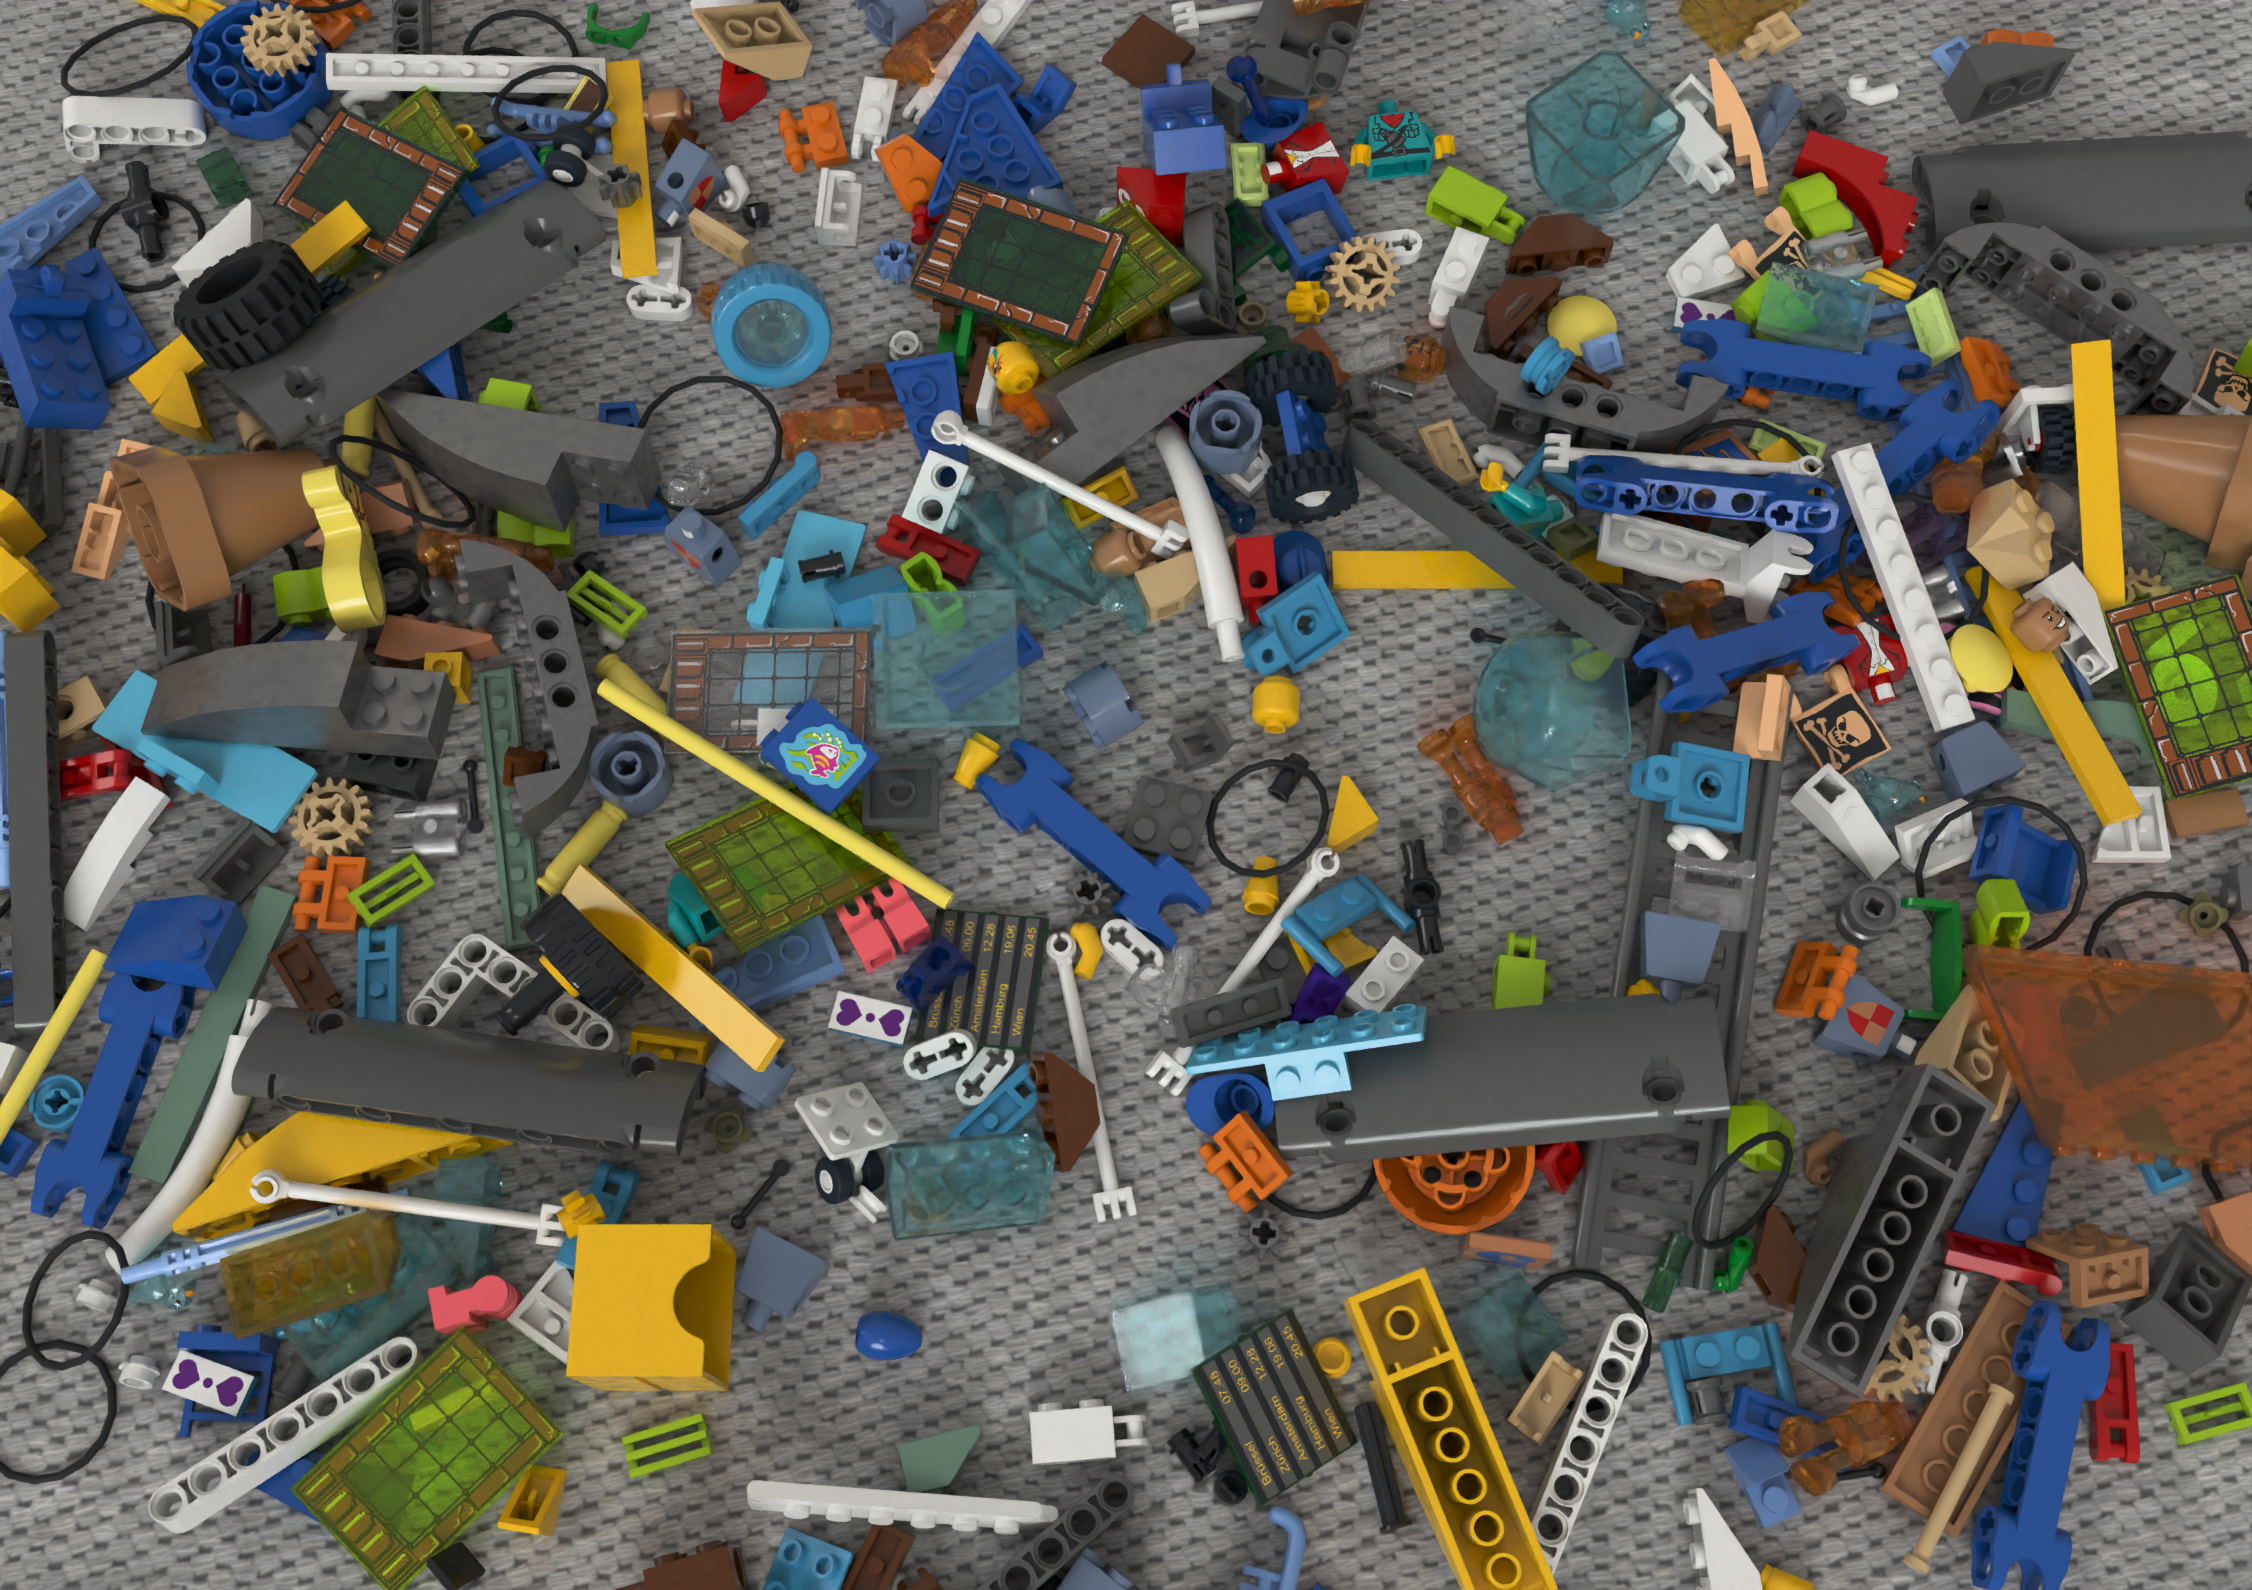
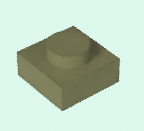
M1577 516L1548 529L1546 541L1568 561L1597 548L1599 536Z

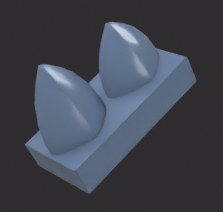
M1788 83L1781 88L1774 86L1751 118L1761 152L1766 155L1773 149L1803 105L1804 101L1794 96L1792 83Z

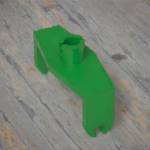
M1907 897L1906 899H1901L1902 908L1935 912L1930 958L1933 1011L1904 1009L1905 1015L1903 1020L1939 1023L1960 996L1961 978L1969 977L1974 970L1973 965H1965L1964 961L1974 962V958L1971 953L1962 951L1959 902Z

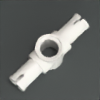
M1942 1269L1934 1301L1928 1303L1925 1316L1920 1318L1915 1324L1923 1331L1918 1340L1927 1339L1931 1344L1932 1348L1923 1354L1931 1357L1934 1364L1922 1369L1930 1378L1929 1381L1925 1382L1918 1379L1914 1384L1920 1388L1919 1392L1929 1395L1935 1394V1386L1943 1361L1948 1360L1951 1348L1957 1345L1963 1337V1327L1960 1321L1961 1313L1958 1311L1965 1285L1968 1282V1277L1963 1274H1959L1956 1277L1957 1272L1949 1269ZM1933 1321L1940 1324L1944 1329L1945 1338L1943 1342L1937 1340L1932 1334L1931 1325Z

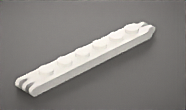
M988 0L906 106L902 117L910 121L915 115L914 124L919 126L977 31L996 49L1032 0Z
M753 1480L747 1486V1503L751 1509L783 1512L784 1516L793 1519L808 1518L809 1514L826 1515V1519L834 1522H848L851 1520V1517L868 1518V1522L875 1525H890L893 1523V1520L910 1521V1525L916 1528H933L935 1523L950 1524L954 1530L963 1532L975 1531L977 1527L994 1528V1532L998 1534L1014 1535L1019 1533V1530L1046 1529L1059 1516L1056 1507L1041 1505L1034 1501Z

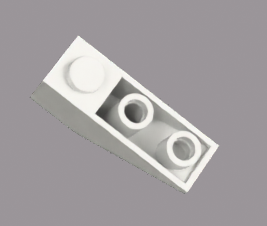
M2074 562L2049 576L2023 595L2025 599L2030 598L2033 602L2041 598H2049L2069 618L2070 623L2067 631L2070 634L2060 646L2089 685L2118 668L2096 591Z
M1829 763L1810 778L1790 800L1813 825L1873 882L1901 857L1858 791Z
M1703 1488L1687 1490L1688 1499L1683 1500V1513L1687 1525H1692L1694 1542H1691L1689 1545V1554L1692 1567L1699 1569L1701 1587H1696V1590H1762L1759 1571Z

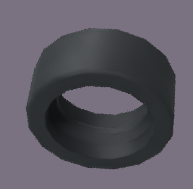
M391 549L377 554L382 578L392 570L400 568L411 569L418 577L417 586L409 596L400 601L386 602V618L387 615L402 617V614L418 616L423 613L430 604L421 595L420 586L423 580L433 575L421 558L408 550Z

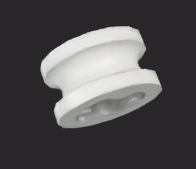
M861 1185L859 1187V1195L856 1197L851 1196L848 1200L874 1224L877 1221V1213H884L887 1208L873 1193Z

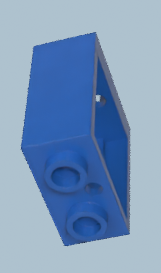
M506 135L472 153L479 164L460 178L454 188L474 218L495 204L508 202L541 180L551 179L547 177L543 167L537 161L540 159L539 153L532 141L525 142L524 140ZM522 157L535 178L484 204L471 185V182Z
M1324 178L1262 203L1261 223L1271 238L1287 253L1288 260L1291 262V267L1288 270L1295 282L1320 280L1328 273L1324 270L1325 266L1334 265V261L1329 256L1330 253H1341L1338 245L1341 242L1303 257L1285 224L1323 209L1341 242L1347 241L1350 244L1351 238L1358 236ZM1358 252L1352 254L1345 264H1350Z

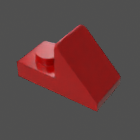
M723 58L718 103L725 122H733L767 96V90L760 74H749L748 69Z
M1576 1142L1535 1145L1534 1168L1544 1173L1550 1188L1565 1195L1585 1164Z

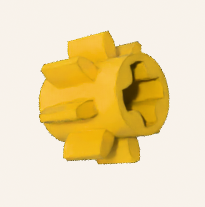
M1320 281L1295 282L1296 289L1291 290L1286 298L1288 312L1291 315H1296V323H1319V315H1324L1329 308L1328 293L1324 289H1320Z
M578 1189L560 1199L564 1208L555 1213L570 1240L577 1236L578 1224H598L607 1219L594 1194L590 1193L583 1197Z

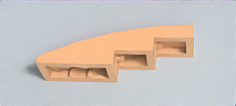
M1716 58L1708 59L1718 133L1721 135L1732 133L1737 166L1751 163L1755 196L1769 194L1761 149L1748 112L1735 86Z
M122 439L117 457L154 446ZM105 470L97 504L88 503L71 572L106 581L109 580L120 560L131 535L126 530L128 521L114 483L112 471Z

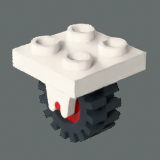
M2073 384L2051 388L2032 385L2020 389L1996 425L1998 435L2005 432L2006 436H2022L2025 446L2023 450L2024 456H2028L2026 464L2030 466L2031 472H2066L2073 465L2071 460H2075L2076 454L2074 449H2077L2075 442Z

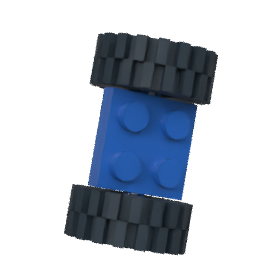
M1298 350L1297 354H1291V351L1283 352L1284 356L1281 357L1276 355L1268 357V362L1261 360L1256 363L1257 369L1251 368L1248 371V376H1245L1247 397L1250 398V402L1256 409H1259L1262 416V425L1270 422L1271 427H1278L1282 424L1288 460H1278L1275 462L1276 467L1270 466L1267 469L1268 474H1264L1267 500L1272 517L1274 519L1278 518L1280 522L1285 523L1289 520L1290 524H1298L1299 521H1304V524L1312 523V520L1319 519V522L1327 520L1326 517L1330 515L1333 517L1341 515V510L1348 511L1351 509V504H1356L1358 501L1359 490L1352 459L1345 452L1340 454L1339 450L1333 449L1331 451L1324 437L1327 426L1321 413L1327 414L1330 412V406H1335L1339 398L1331 360H1328V357L1324 354L1319 356V352L1312 351L1310 354H1307L1306 350Z

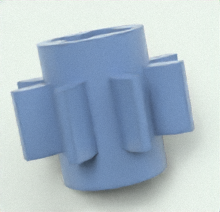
M892 238V241L884 245H878L880 256L873 257L875 269H880L882 280L889 278L895 281L896 284H899L906 277H913L911 267L917 266L918 262L916 254L911 253L909 242L903 244Z

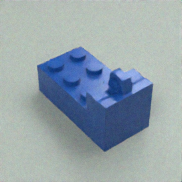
M1179 63L1166 64L1167 83L1139 85L1145 156L1156 175L1226 169L1224 124L1212 111L1210 82L1207 79L1182 81L1181 65Z
M45 264L41 271L7 269L0 284V353L26 428L97 430L100 428L112 403L82 322L90 300L84 289L81 275L61 273L59 265Z

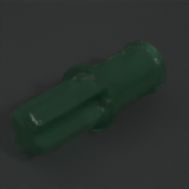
M1673 1231L1669 1232L1657 1264H1652V1267L1656 1269L1642 1300V1305L1657 1313L1665 1311L1677 1280H1682L1684 1277L1680 1274L1695 1241Z

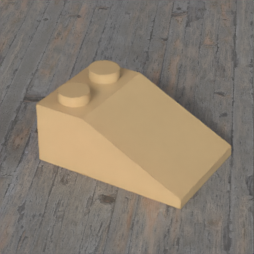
M780 1L693 9L692 16L724 60L774 81L803 77L813 45Z
M1971 982L1966 985L1960 996L1920 1048L1914 1065L1929 1063L1996 1104L1997 1106L1989 1121L1991 1122L2001 1117L2026 1032L1979 986Z

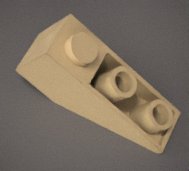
M1235 534L1225 538L1230 560L1232 559L1236 540ZM1181 550L1175 553L1172 558L1159 563L1156 561L1146 563L1140 570L1134 572V588L1150 623L1184 611L1202 592L1193 550Z

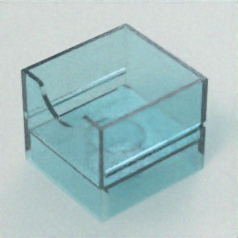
M1020 589L871 593L877 729L1020 725L1024 719Z

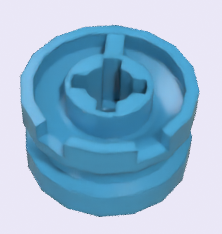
M1553 336L1547 337L1537 346L1525 362L1519 375L1526 383L1533 382L1535 389L1542 395L1547 394L1558 384L1575 358V353L1569 348L1562 349L1559 346V341Z
M67 1075L49 1076L40 1082L41 1086L36 1092H32L29 1100V1112L33 1114L35 1122L40 1126L50 1129L55 1133L70 1134L88 1085ZM61 1100H68L67 1104H63L60 1108H58V1105Z

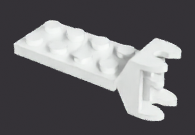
M1603 512L1596 560L1605 562L1613 567H1624L1639 571L1647 576H1658L1677 581L1685 586L1704 588L1714 591L1719 595L1743 598L1747 621L1759 624L1772 620L1768 613L1771 609L1770 605L1774 606L1781 600L1789 597L1784 592L1778 590V587L1787 588L1791 581L1790 577L1784 573L1806 575L1813 568V564L1804 558L1790 553L1798 555L1811 554L1814 547L1809 541L1797 535L1771 530L1749 548V544L1635 514L1624 515Z

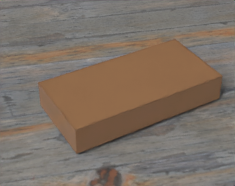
M2238 788L2165 800L2163 802L2165 820L2172 840L2243 828L2250 823Z

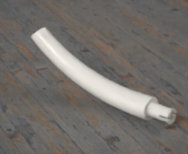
M1167 426L1162 428L1156 435V446L1168 469L1184 516L1197 567L1208 628L1216 629L1222 662L1237 661L1245 657L1238 624L1244 621V615L1224 534L1206 481L1188 442L1179 428Z
M247 999L238 1035L229 1036L213 1094L188 1149L158 1195L139 1218L116 1240L123 1247L129 1266L141 1263L173 1231L172 1223L204 1192L212 1180L213 1173L217 1170V1167L233 1144L253 1098L233 1093L231 1087L233 1071L248 1038L260 1021L270 1012L273 1007L272 1004L257 1000L255 1003L254 999ZM108 1247L105 1250V1256L113 1269L121 1275V1268L116 1253L111 1247Z

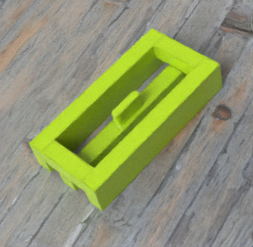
M588 570L566 593L569 604L622 640L629 636L628 631L630 629L634 630L638 626L640 619L644 620L648 616L647 609L591 570ZM588 584L592 585L594 588H596L597 590H599L600 592H602L603 594L617 602L619 605L630 611L632 614L628 616L627 614L613 606L611 602H609L603 597H600L599 595L588 589ZM579 594L588 599L589 601H591L592 603H594L595 605H597L598 607H600L601 609H603L605 612H607L620 622H622V624L618 623L613 618H611L610 616H608L607 614L593 606L591 603L580 597Z
M413 853L348 893L347 899L350 904L354 905L359 916H362L365 920L367 927L371 928L433 889L436 883ZM413 867L415 870L414 873L366 903L361 901L362 897L407 869ZM420 879L423 881V883L374 914L369 912Z
M2246 1382L2163 1404L2165 1412H2169L2172 1419L2169 1421L2171 1427L2176 1429L2178 1434L2176 1439L2179 1445L2189 1444L2252 1426V1397ZM2236 1393H2238L2240 1398L2238 1402L2185 1417L2182 1416L2180 1409ZM2243 1409L2247 1415L2246 1418L2189 1433L2186 1426Z
M703 1413L621 1437L623 1446L626 1449L625 1456L626 1461L629 1463L631 1479L714 1455ZM695 1425L698 1426L697 1432L635 1450L634 1444ZM701 1440L702 1448L639 1467L638 1459Z

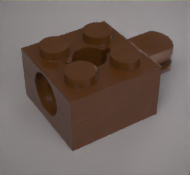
M715 1540L696 1546V1555L688 1557L687 1553L679 1554V1552L654 1558L655 1567L643 1570L645 1581L615 1590H750L741 1548L729 1546L728 1541L721 1542V1540Z

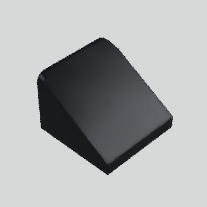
M462 1542L446 1548L426 1561V1566L446 1590H468L485 1574L484 1567Z

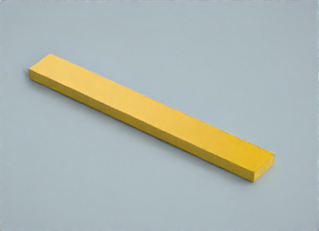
M639 59L606 62L608 92L615 97L609 106V110L617 116V123L611 127L613 165H628L630 174L639 172L642 182L640 186L642 197H637L635 203L630 207H617L621 271L624 279L659 275L647 132L643 115L644 97L641 65Z
M345 200L290 246L315 277L370 232L371 229ZM181 334L128 377V379L146 401L155 407L176 371L184 369L191 378L204 368L207 363L187 338Z
M2107 339L2071 344L2084 577L2096 591L2107 631L2112 633L2105 611L2126 606L2112 353L2111 340Z
M1552 550L1556 554L1561 556L1563 559L1568 561L1560 552H1558L1557 550ZM1591 550L1568 561L1597 583L1605 582L1623 585L1622 567H1613L1605 562L1596 560L1597 550ZM1332 551L1331 553L1332 589H1518L1468 551Z
M1982 566L1971 568L1964 575L1977 600L1980 598ZM1990 574L1988 597L1982 609L1998 638L2006 646L2013 665L2102 825L2108 826L2137 818L2143 812L2053 652L2051 651L2047 654L2043 651L2030 652L2010 631L2011 623L2016 618L2012 611L2023 602L2017 588L2010 591L2006 590Z
M579 864L561 893L601 934L755 1071L764 1073L786 1039L588 866Z

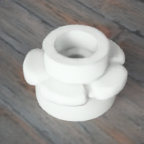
M905 330L896 333L889 344L891 349L889 353L894 361L917 358L918 355L923 353L922 342L911 331ZM908 347L909 350L904 351L903 348Z
M92 1279L89 1285L81 1283L78 1286L81 1291L75 1300L86 1307L107 1313L110 1305L117 1302V1298L112 1295L115 1288L105 1282Z
M133 1355L129 1362L124 1361L119 1364L118 1368L122 1370L119 1382L132 1388L150 1389L153 1387L155 1377L161 1374V1370L155 1367L156 1361L154 1359Z

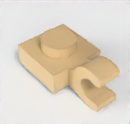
M1782 10L1757 23L1752 31L1754 35L1744 40L1746 47L1739 50L1738 54L1745 63L1756 58L1765 49L1771 56H1774L1798 43L1802 34Z

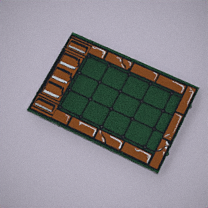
M340 106L272 206L312 228L346 200L371 229L370 232L350 248L392 269L416 254L471 172Z
M960 177L909 288L923 295L1079 349L1089 326L1092 324L1093 317L1116 266L1120 261L1130 234Z

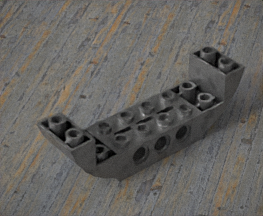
M1994 222L1960 229L1945 237L1913 280L1927 291L1934 287L1940 291L1942 290L1945 298L1959 278L1965 275L2069 344L2110 339L2113 372L2140 389L2124 415H2176L2192 399L2194 382L2192 361L2179 330L2162 308L2165 303L2044 225L2038 229L2016 223Z
M1450 306L1441 342L1442 362L1451 387L1466 408L1488 426L1487 432L1540 447L1545 441L1546 434L1557 433L1571 434L1570 447L1668 454L1676 449L1681 439L1701 426L1712 423L1729 387V384L1719 382L1715 378L1693 375L1679 409H1674L1666 403H1653L1639 399L1630 393H1618L1607 390L1595 383L1586 384L1572 380L1565 375L1551 391L1542 395L1535 389L1533 382L1526 383L1520 378L1519 375L1524 363L1516 364L1499 359L1493 354L1475 352L1484 315L1477 314L1467 308L1459 309Z
M459 539L461 553L454 554L460 592H468L470 604L509 598L512 616L516 618V632L520 650L524 652L527 680L532 686V701L536 717L539 716L541 740L543 748L547 750L549 771L514 777L515 791L508 792L514 828L522 827L524 839H528L553 823L566 811L578 795L587 776L591 754L599 743L598 721L566 590L558 591L539 569L526 559L507 549L486 542Z

